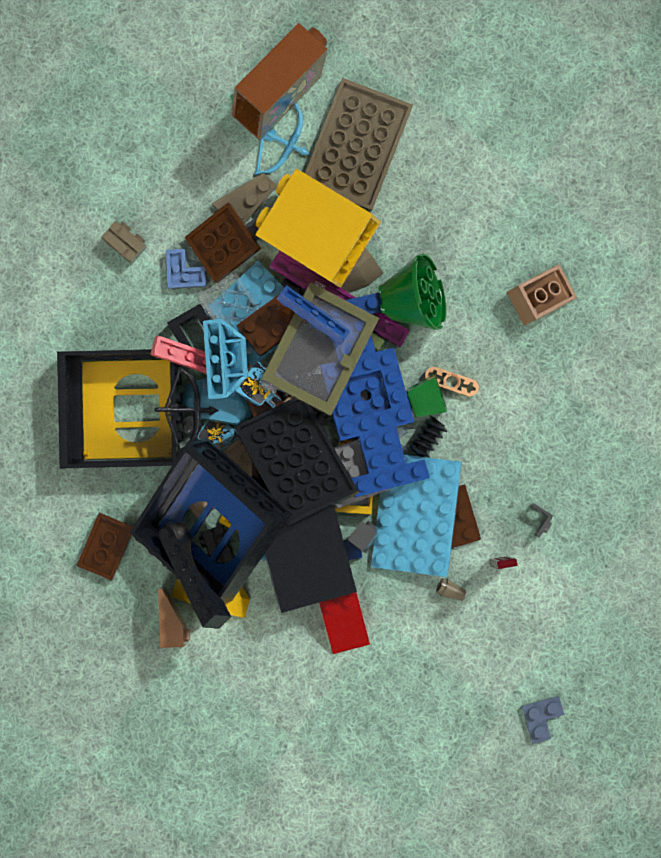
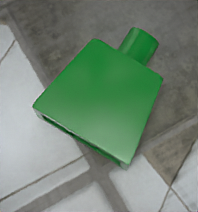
M435 374L408 388V401L416 417L447 412V405Z

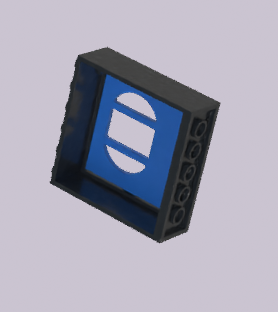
M208 438L186 443L129 533L179 580L157 532L168 521L184 523L189 507L196 502L204 501L207 502V506L189 531L193 539L214 507L231 523L230 528L210 557L193 541L191 542V552L202 578L227 604L233 601L292 513ZM238 530L240 545L236 556L227 563H217V558L235 531Z

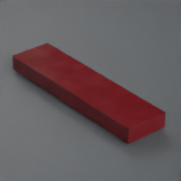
M508 556L489 560L490 567L496 569L518 566L517 559Z

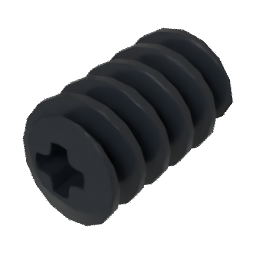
M431 415L429 417L432 421H425L427 427L420 428L423 434H416L419 440L412 439L414 446L408 445L412 451L421 457L429 458L430 455L427 451H434L432 444H439L436 438L443 439L440 432H448L445 425Z

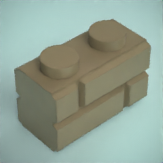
M115 221L101 238L130 264H133L147 248L144 245L145 240L138 234L135 236L129 232L131 228L123 221L121 224Z

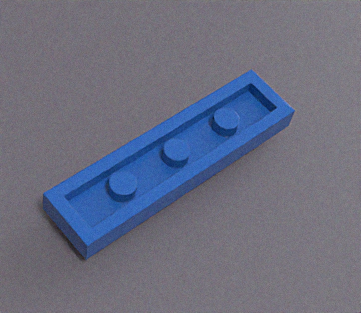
M287 285L277 297V300L283 306L290 308L300 318L311 323L315 329L322 331L332 341L340 345L350 332L346 327Z

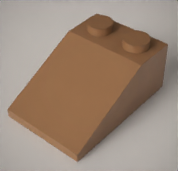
M560 264L506 292L524 326L577 298Z
M161 587L158 589L160 648L184 647L190 640V629L186 628V623L166 587Z

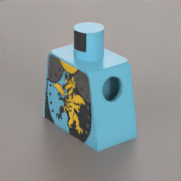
M256 361L248 370V377L234 392L256 406H261L266 401L274 408L281 399L273 393L276 388L275 386L261 380L265 368L260 362Z
M206 421L197 436L199 440L208 438L221 451L239 438L236 431L229 424Z

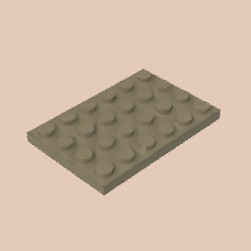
M342 78L305 174L361 208L372 211L413 104Z

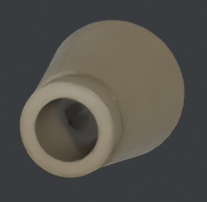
M442 578L437 585L436 593L440 594L441 597L462 601L466 595V590L448 578Z

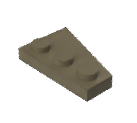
M262 173L213 202L212 205L219 210L228 202L231 203L245 224L277 188V184Z

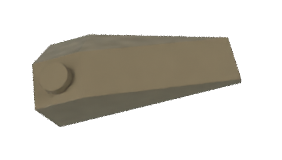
M366 248L341 287L348 293L370 285L383 274L375 259ZM302 289L301 293L304 295L306 290ZM314 296L311 303L316 305L324 301Z

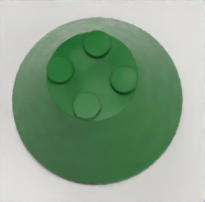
M427 254L417 255L385 283L379 285L378 289L382 298L380 309L382 314H387L389 319L393 321L439 330L443 328L441 326L442 322L446 321V299L442 280H437L434 272L437 268Z

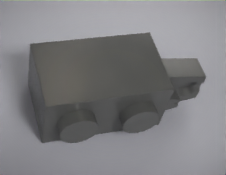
M361 521L347 540L366 553L379 536L376 532L378 528L369 521L366 524Z

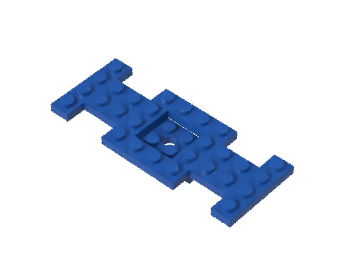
M379 292L345 300L372 315L381 313L380 304L382 302ZM332 304L319 306L318 308L346 327L350 332L341 345L332 341L337 362L319 366L327 398H329L344 368L339 365L343 355L347 354L350 356L366 322ZM307 321L309 330L314 329V326ZM370 336L332 413L339 442L355 437L358 438L368 474L351 478L358 489V494L354 495V498L430 478L425 459L406 464L396 427L413 423L414 419L395 350L390 348L375 352L372 337ZM366 390L370 393L368 401L361 398V391Z

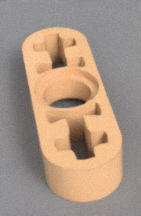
M430 367L425 372V379L429 377L428 373H432L433 370L437 371L436 375L441 377L442 373H445L443 385L439 384L441 388L468 397L474 396L479 390L478 383L473 379L437 367ZM448 377L456 378L457 385L455 387H449L446 384ZM460 379L464 380L462 384L465 385L473 383L472 387L475 388V391L467 393V389L461 387V391L457 390L460 386Z

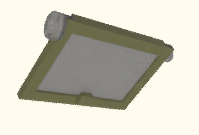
M315 281L314 284L309 283L303 297L350 330L349 334L340 345L332 341L322 331L315 329L311 323L300 318L297 313H294L258 386L271 394H276L277 390H280L331 416L379 318L324 290L325 285Z

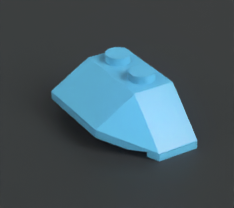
M223 319L203 321L208 399L229 398L248 377L246 339Z
M204 378L196 381L201 397L200 407L209 408V406H212L219 410L212 415L200 413L202 420L237 425L252 418L245 398L233 392L229 398L208 399L207 379ZM191 383L186 385L182 403L187 408L194 407V392Z

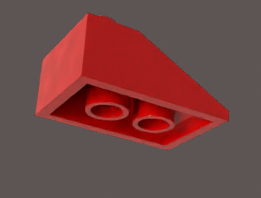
M357 592L319 602L333 654L370 645Z

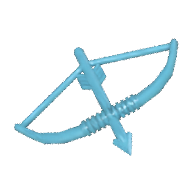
M297 103L294 106L298 112V124L290 141L288 142L278 137L274 129H271L260 140L255 175L273 173L279 169L289 158L288 156H290L289 154H291L293 149L300 152V155H310L305 147L302 149L295 145L300 137L303 126V115ZM264 139L269 142L276 140L286 145L282 157L276 165L268 170L259 171Z

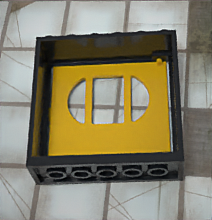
M152 349L57 351L59 469L172 466L179 454L177 453L178 450L165 412H160L159 421L115 422L114 396L158 394L159 406L165 407L178 371L177 367L181 365L167 360L132 361V359L158 358L151 355ZM121 359V361L82 362V360ZM181 373L170 403H177L178 406L182 404V393L179 392V385H182ZM142 374L151 378L158 388L116 390L115 386L126 376ZM82 382H83V399H82ZM182 412L178 416H169L179 446L180 442H183V431H179V423H183ZM83 427H84V451H83ZM159 427V430L149 440L135 443L122 438L117 433L116 428ZM172 457V459L84 461V459Z

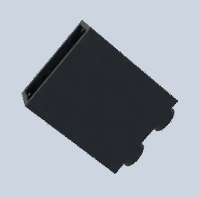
M335 506L288 528L285 524L264 554L281 613L357 592Z

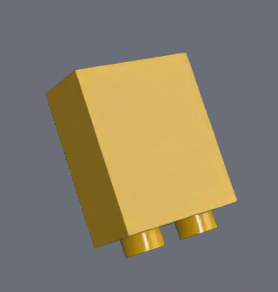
M296 168L292 175L286 174L279 181L276 188V194L279 197L272 208L265 207L256 220V227L259 230L255 235L341 288L381 224V221L370 212Z

